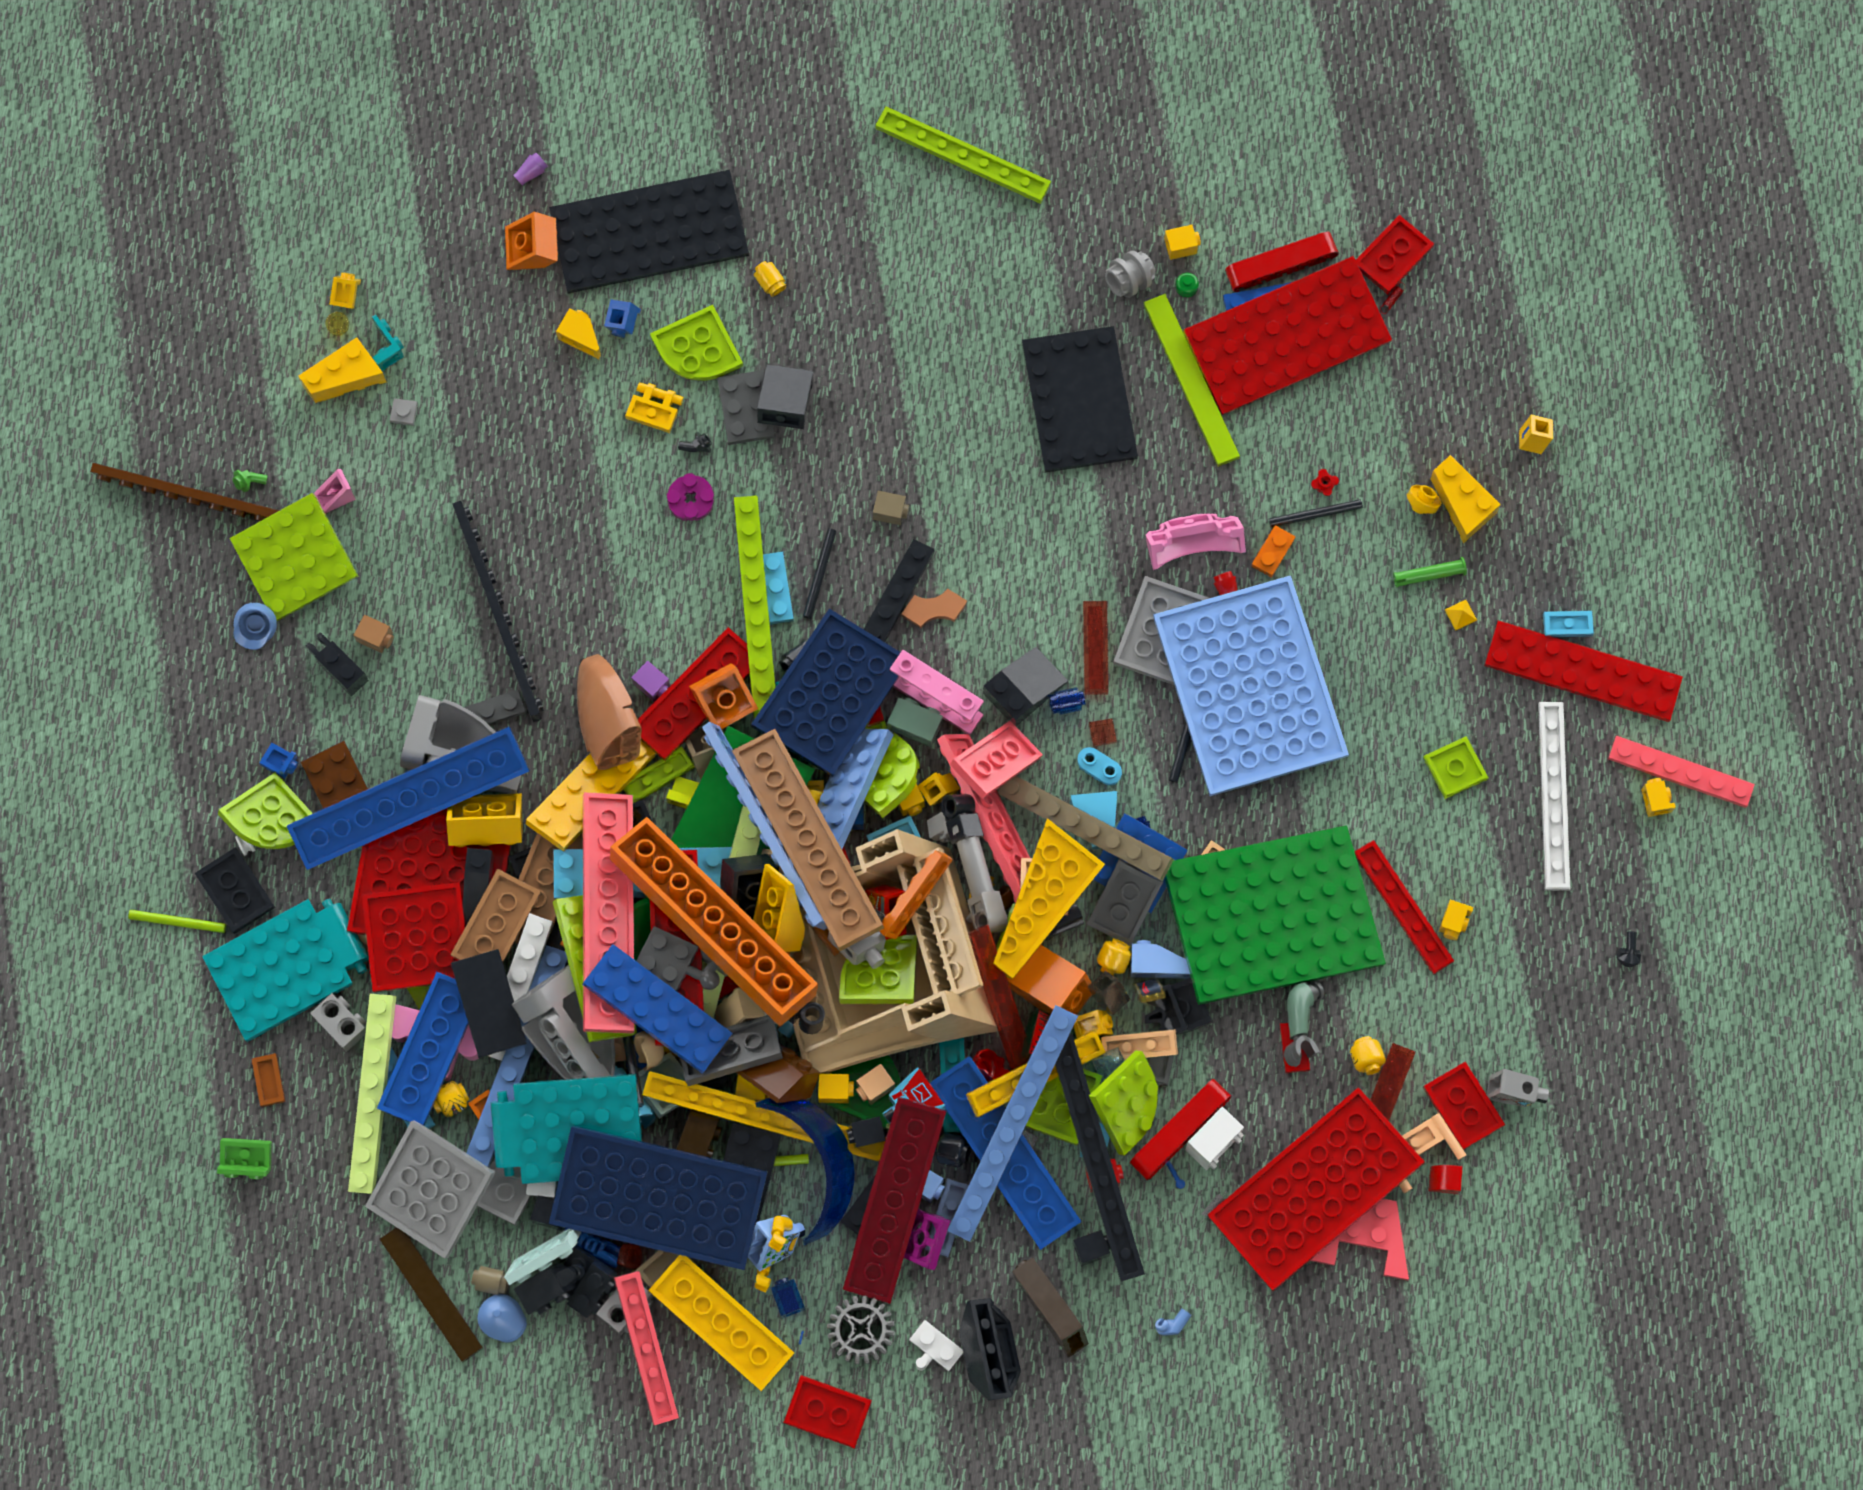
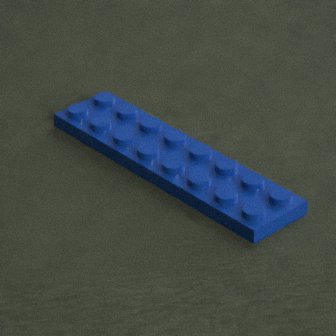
M968 1056L930 1082V1085L942 1100L946 1111L981 1161L1002 1118L1005 1107L1001 1105L979 1117L975 1116L966 1094L988 1082L972 1058ZM1022 1134L997 1186L1041 1250L1082 1221Z

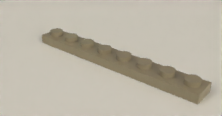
M1017 776L1001 786L998 791L999 795L1045 819L1048 818L1054 824L1162 881L1174 860Z

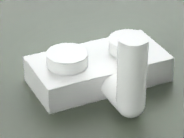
M926 1320L923 1321L909 1339V1341L924 1352V1355L916 1360V1368L920 1371H923L933 1359L949 1372L963 1354V1350Z

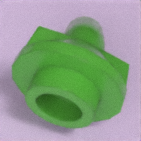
M236 470L232 480L238 490L247 492L250 489L251 482L266 485L267 475L248 472V470L243 472Z

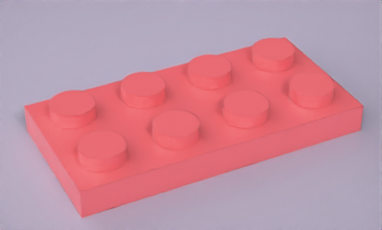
M1008 721L958 755L949 765L983 800L1037 762L1043 754L1011 721Z

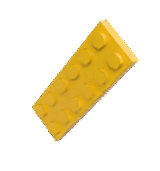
M641 741L640 754L636 759L606 770L597 769L590 753L526 819V825L564 852L583 832L584 792L619 794L655 757L656 753Z
M679 1255L648 1290L760 1391L765 1388L794 1354L787 1345L686 1256Z

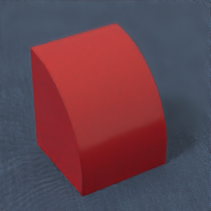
M1431 1166L1428 1191L1458 1195L1461 1191L1463 1166Z

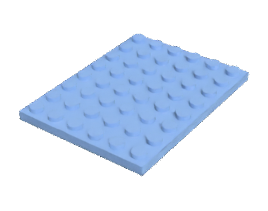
M1291 576L1153 614L1209 796L1348 757V750Z

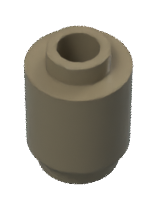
M480 1266L479 1270H474L471 1284L475 1285L476 1291L493 1295H505L509 1285L504 1278L505 1271Z

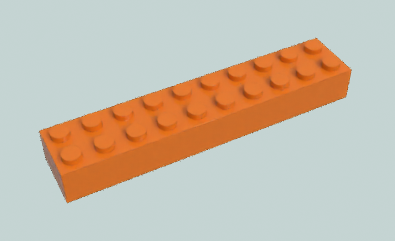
M648 817L610 846V860L780 1027L816 996L818 983Z

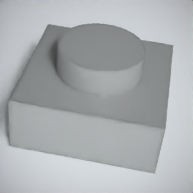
M394 398L390 422L414 426L418 407L417 401Z

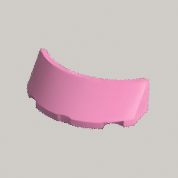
M1196 514L1179 517L1160 524L1159 530L1149 531L1146 534V542L1153 570L1158 569L1173 559L1193 553L1206 551L1246 552L1244 527L1238 517L1234 516L1219 518L1217 514Z

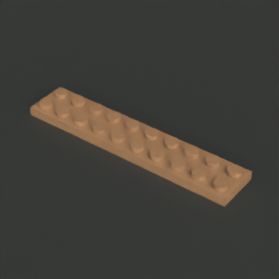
M776 729L732 750L839 951L884 929L880 918Z

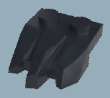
M1191 977L1176 984H1168L1161 987L1160 993L1151 994L1145 1001L1148 1005L1155 1007L1154 1011L1145 1015V1024L1160 1023L1161 1028L1158 1031L1175 1029L1176 1035L1213 1023L1206 1003L1198 1005Z

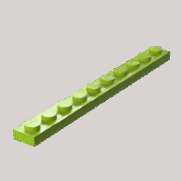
M758 496L734 497L751 693L758 707L753 712L755 719L776 687Z

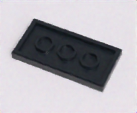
M499 949L452 962V971L478 1058L527 1044L519 1016L511 1005L514 1003V999Z

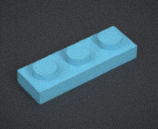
M783 552L764 554L763 560L770 625L794 621Z

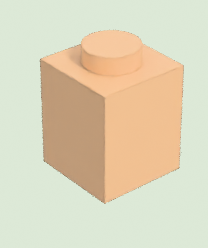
M881 1064L856 1080L858 1088L855 1090L863 1102L868 1100L871 1105L895 1089V1083Z

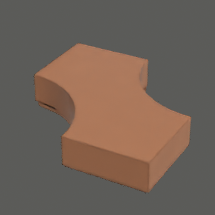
M948 588L943 594L935 598L925 599L914 595L901 616L919 628H922L926 623L934 619H948L955 622L967 605V600Z

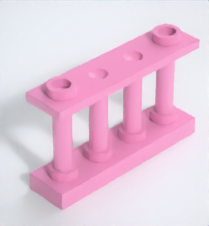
M902 650L890 667V671L899 676L893 686L895 689L925 708L931 707L938 710L944 720L966 734L971 735L983 718V714L978 711L984 703L982 699L908 652Z

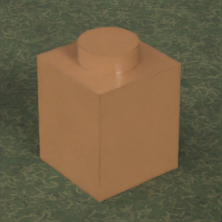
M366 615L363 616L353 635L356 642L380 653L385 648L388 649L394 638L390 626Z

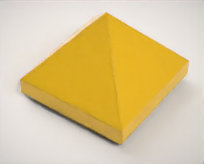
M1467 600L1445 609L1455 631L1477 621Z

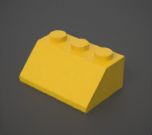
M522 793L475 795L448 807L446 819L448 846L465 847L467 845L489 846L492 844L514 845L522 843Z

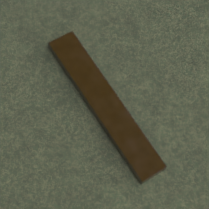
M396 1227L381 1237L380 1241L461 1362H465L482 1350V1345L408 1235Z

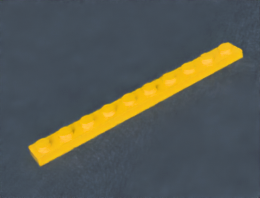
M651 1071L648 1073L642 1094L646 1097L877 1162L880 1161L885 1144L884 1141L854 1148V1143L849 1144L846 1130L850 1129V1127L698 1084L687 1086L683 1080Z

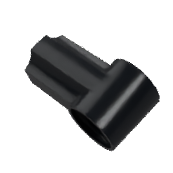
M1076 904L1072 905L1068 910V915L1063 916L1046 937L1045 941L1084 924L1083 916Z

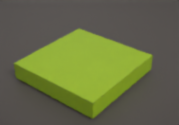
M1467 736L1423 756L1444 799L1488 780V776Z

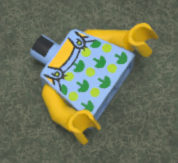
M787 1215L775 1216L774 1218L759 1221L754 1228L748 1258L757 1268L754 1287L765 1293L771 1283V1279L767 1277L771 1265L790 1256L794 1251L798 1238L805 1235L804 1226L799 1222L794 1224Z

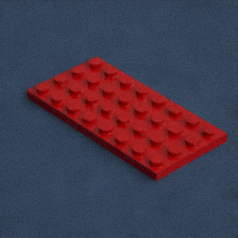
M1354 256L1183 330L1221 415L1392 341Z
M1358 1087L1207 1215L1271 1291L1274 1292L1424 1165L1425 1161Z

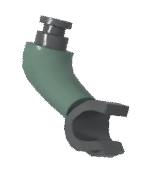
M1317 981L1308 985L1304 982L1298 983L1288 994L1290 1039L1294 1041L1286 1046L1284 1058L1290 1066L1297 1067L1300 1064L1302 1058L1301 1049L1305 1051L1308 1058L1320 1052L1316 1043L1307 1037L1309 1009L1314 1005V1001L1324 997V989Z

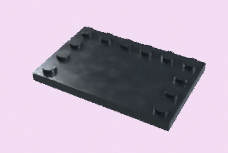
M1114 326L1023 339L1022 347L1045 473L1138 459Z

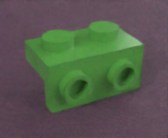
M222 1138L220 1140V1165L217 1168V1174H224V1177L227 1178L247 1175L250 1179H262L271 1170L272 1141Z

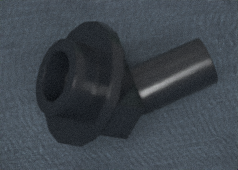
M696 432L694 441L692 443L680 441L678 450L711 452L710 446L712 442L705 433L701 435L699 432Z
M1634 931L1627 932L1626 948H1619L1616 955L1618 961L1625 967L1636 966L1641 961V952L1636 950L1637 932Z

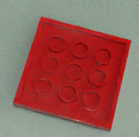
M460 882L362 895L372 991L374 993L429 986L436 972L455 979L451 963L459 960L451 957V953L466 927Z

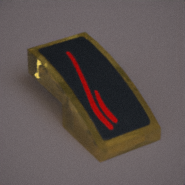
M1157 978L1132 983L1139 1003L1166 998Z

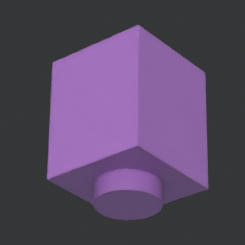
M649 661L631 677L633 684L653 702L670 686L669 678Z

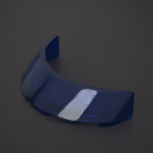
M770 1097L756 1101V1108L775 1111L797 1123L810 1136L821 1155L826 1173V1197L823 1210L815 1227L807 1237L802 1239L803 1244L807 1245L827 1236L837 1226L848 1208L855 1179L852 1152L848 1149V1141L840 1127L817 1105L804 1099L777 1103Z

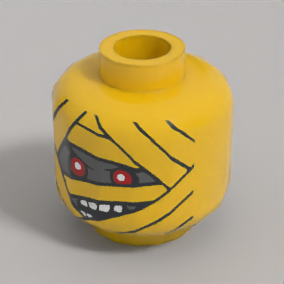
M450 1081L442 1085L433 1107L437 1114L442 1112L444 1116L451 1117L467 1108V1101L470 1099L461 1083L457 1084L455 1081Z

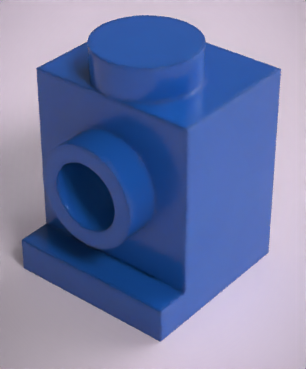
M611 299L604 327L612 331V335L625 338V334H633L637 314H640L641 309L631 302Z

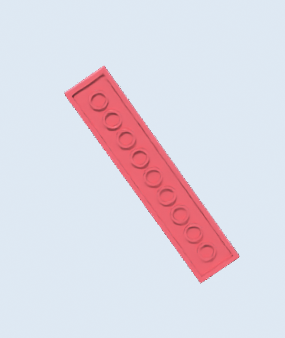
M585 792L583 794V982L612 944L634 959L633 882L610 860V846L633 828V795ZM583 986V1032H634V1023Z

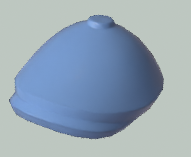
M249 603L242 606L234 618L233 634L235 641L240 646L250 650L262 648L276 631L277 620L275 614L269 607L260 603Z
M498 1294L489 1297L483 1302L478 1312L477 1319L481 1330L487 1336L508 1343L517 1340L527 1326L526 1317L520 1305L508 1295Z

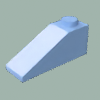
M1139 940L1136 944H1132L1131 977L1188 979L1191 977L1186 959L1157 944H1151V941Z

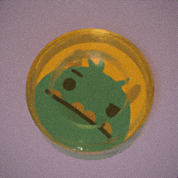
M333 312L326 318L325 325L330 334L341 336L348 331L349 320L345 314Z

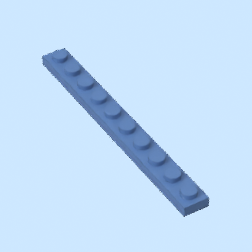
M708 722L702 727L706 734L704 738L707 744L716 751L717 755L715 758L723 768L725 767L728 773L726 775L727 780L738 790L739 794L737 797L743 806H747L750 812L748 815L749 819L761 831V840L766 846L770 847L772 860L777 866L781 867L784 872L782 875L794 885L798 904L807 913L805 914L807 922L812 927L815 926L825 930L827 927L823 918L819 914L803 881L800 879L783 844L738 764L731 745L720 726Z
M546 945L529 991L566 967L568 960L565 951ZM519 1017L522 1027H523L525 1024L528 1023V1022L523 1023V1021H522L521 1018ZM525 1034L527 1044L506 1050L467 1150L468 1155L487 1167L490 1166L495 1153L490 1102L498 1101L497 1092L507 1091L508 1100H515L513 1085L522 1083L535 1049Z
M1055 1005L947 1231L969 1242L971 1241L1078 1015Z

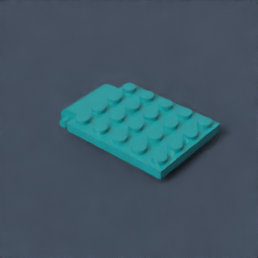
M330 898L322 902L324 909L316 913L310 900L307 899L202 956L246 1042L319 1004L331 993L335 995L352 986L353 983L347 973L351 969L356 968L358 974H363L367 971L364 963L369 960V956L358 934L347 931L349 917L341 903L333 904Z
M636 1074L516 1083L513 1085L515 1100H508L507 1091L497 1092L498 1101L490 1102L496 1167L504 1168L505 1177L514 1176V1167H520L522 1184L559 1181L572 1125L642 1141Z

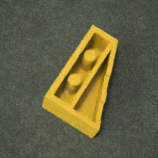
M357 337L298 376L303 387L315 403L342 396L344 393L359 391L375 384L386 383L383 372Z
M1451 455L1433 470L1431 481L1464 544L1497 514L1501 504Z

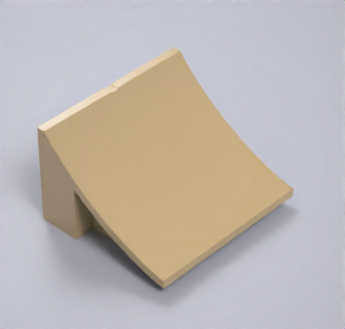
M896 829L856 847L860 865L852 866V869L864 891L881 885H889L906 891L910 886L911 879L920 872L925 865L926 858L935 850L947 854L952 859L953 856L950 848ZM954 859L906 925L907 935H917L918 939L915 998L913 1004H840V977L842 967L847 958L842 953L834 957L804 920L807 913L799 905L805 927V936L800 951H792L789 956L818 983L817 994L810 1002H816L824 1008L825 1018L821 1031L813 1035L806 1034L800 1029L799 1019L793 1024L802 1059L812 1063V1067L817 1069L820 1074H826V1072H832L913 1048L997 1032L1004 1029L973 922L968 923L966 921V917L969 916L970 912ZM815 1016L806 1017L810 1021L817 1020Z

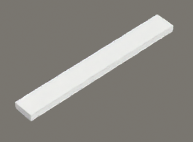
M1539 702L1545 890L1569 891L1570 868L1563 702Z

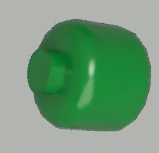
M1186 272L1178 276L1175 288L1180 296L1188 298L1197 293L1199 281L1194 274Z

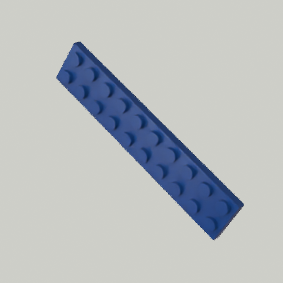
M509 726L287 825V829L308 870L525 774L530 769Z

